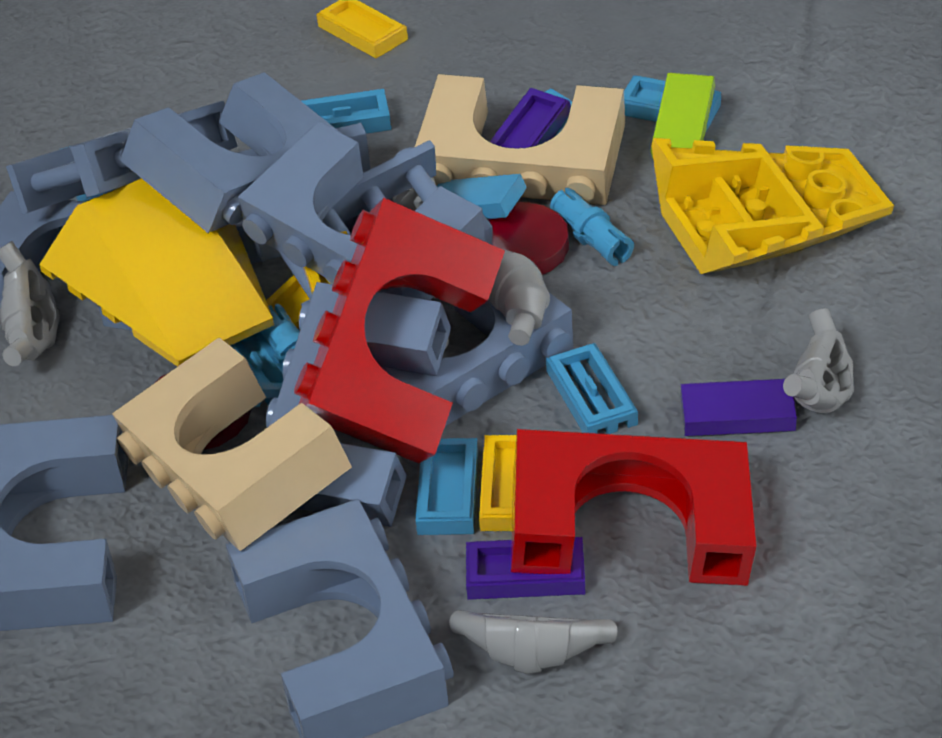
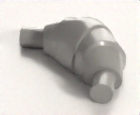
M10 241L0 248V260L8 270L4 276L2 291L1 325L5 331V338L10 344L3 350L2 355L8 365L18 366L24 360H35L44 350L55 344L60 314L50 283L43 278L32 260H26L14 242Z
M503 249L505 253L488 301L497 310H500L506 317L507 323L512 325L508 335L510 341L516 345L523 346L529 343L533 329L541 327L545 309L550 303V294L540 270L533 261L522 254Z
M823 308L809 315L815 335L810 339L806 350L801 354L793 374L786 377L783 388L788 396L795 397L797 402L810 411L830 413L848 401L854 392L853 361L848 354L842 334L835 328L830 310Z
M457 610L451 615L449 620V626L453 633L466 636L470 641L489 653L493 661L512 666L515 671L527 675L540 673L545 668L562 666L566 660L592 648L595 644H610L617 638V626L611 619L587 620L580 618L474 613Z

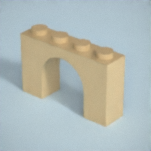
M438 74L415 144L416 147L430 140L435 146L436 176L433 178L436 186L455 179L521 174L527 187L521 197L552 200L558 191L563 190L565 193V188H570L576 191L587 203L607 204L625 127L624 89L577 85L567 123L561 132L543 144L515 149L492 144L481 136L488 114L484 78Z
M219 337L116 410L112 415L123 432L117 437L118 443L130 460L136 465L141 462L148 475L159 488L162 489L168 485L169 492L187 514L195 509L194 513L197 519L213 539L216 540L223 535L239 551H242L352 468L332 426L303 403L297 405L248 442L225 452L201 454L213 437L266 398L246 358Z

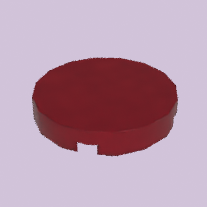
M518 202L506 218L487 219L492 225L493 245L524 255L535 263L542 275L552 271L561 264L569 251L567 223L558 212L544 205Z

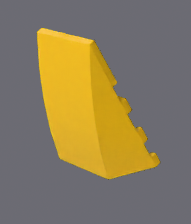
M653 138L651 147L661 215L700 274L745 266L796 252L890 215L894 208L893 203L849 149L786 145L784 153H768L762 144L743 143L741 151L715 150L714 141L694 140L692 148L671 147L670 139Z
M142 178L77 205L39 264L41 272L52 280L56 277L67 283L69 292L83 301L88 298L99 305L102 315L115 324L122 321L132 328L135 338L177 367L219 337L228 345H232L274 326L273 316L236 225L228 224L207 233Z

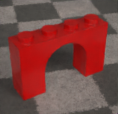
M383 198L370 212L363 210L354 225L350 241L357 243V247L351 262L344 260L336 274L332 291L338 293L339 296L333 312L325 311L318 323L313 337V342L320 345L314 364L306 362L295 385L294 394L301 396L299 404L303 403L331 425L333 429L389 452L396 453L416 463H421L436 454L453 402L404 383L381 368L372 356L365 337L367 308L376 293L388 288L406 287L424 292L463 310L472 312L488 301L505 250Z
M517 429L513 466L512 573L570 574L575 541L576 511L585 502L598 495L627 491L644 494L659 500L673 510L681 520L686 534L688 579L690 583L748 586L757 545L747 442Z

